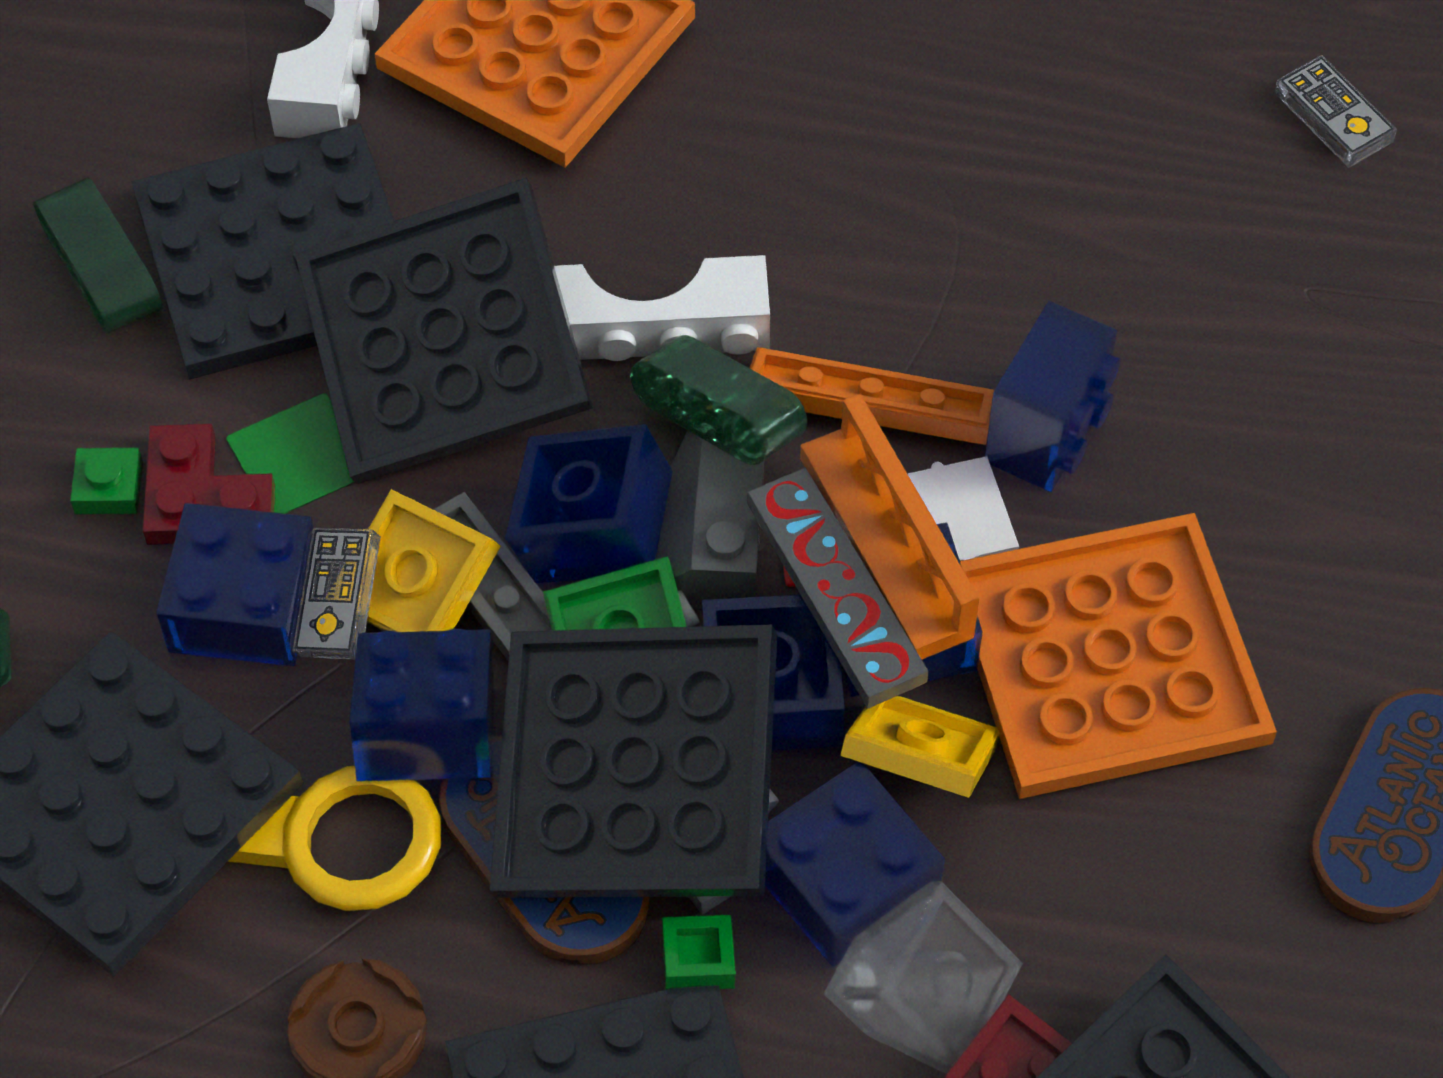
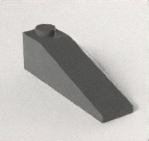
M706 391L632 545L631 567L663 557H669L678 591L680 589L683 591L693 609L756 612L761 526L747 504V492L763 485L768 405L743 401V392Z

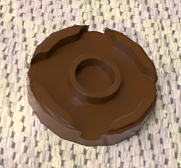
M362 959L363 963L352 962L349 964H344V961L326 965L303 983L290 1003L287 1034L295 1063L307 1078H403L411 1071L424 1050L427 1020L419 991L402 971L380 960Z

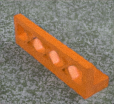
M861 393L844 399L841 429L801 444V462L806 467L920 658H927L973 639L979 605L978 594Z

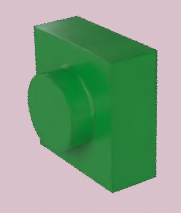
M77 448L70 500L74 513L138 514L143 467L140 449Z
M731 915L662 917L665 990L719 985L720 989H735L736 971Z

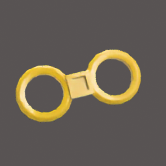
M379 764L346 766L318 778L300 796H291L227 862L288 868L294 883L315 901L344 911L379 909L406 897L429 875L441 848V816L429 792L406 772ZM376 794L393 799L408 811L413 821V839L406 855L390 871L372 879L349 881L328 874L315 863L311 854V835L319 818L335 803L353 795Z

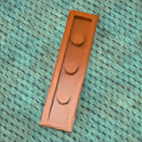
M757 347L744 383L743 401L842 419L843 400L861 393L879 426L987 445L998 391Z

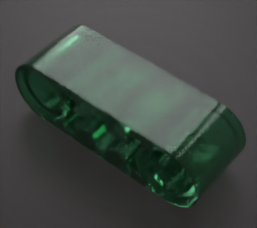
M89 177L33 201L36 215L48 240L106 334L163 309L161 298L148 270Z
M689 335L676 337L632 366L630 373L631 383L636 395L643 404L746 464H760L800 437L807 428V416L804 407L791 391Z

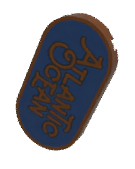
M1432 688L1404 690L1388 697L1375 708L1338 780L1311 839L1309 859L1311 869L1313 870L1314 868L1315 875L1320 881L1319 888L1328 901L1336 908L1359 920L1372 923L1394 922L1396 917H1405L1411 913L1412 917L1425 910L1434 901L1443 884L1442 690Z
M502 735L480 740L458 754L447 768L439 792L442 819L449 836L489 890ZM495 896L535 949L543 955L562 961V958L579 960V964L605 962L627 950L638 939L643 930L650 897L497 898Z

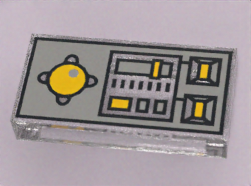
M1323 55L1277 79L1274 93L1348 168L1394 142L1397 129Z
M313 528L292 649L300 657L361 660L381 536L374 530Z

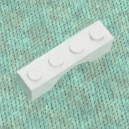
M304 0L305 5L322 12L331 19V22L327 29L311 43L296 50L277 55L267 97L274 136L302 138L347 126L348 119H357L360 105V89L356 81L358 74L365 75L368 70L370 50L369 41L365 39L367 30L375 31L377 28L379 17L378 0Z
M765 255L704 258L696 276L683 289L670 296L649 301L623 299L606 292L590 278L583 264L554 266L580 360L605 358L612 361H621L630 357L664 355L682 358L691 354L723 352L742 355L755 351L757 347L770 349V307Z

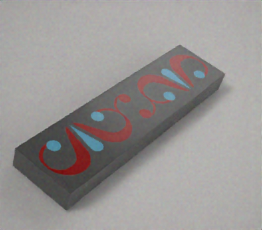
M806 467L748 491L747 504L866 707L871 708L927 683L928 669Z

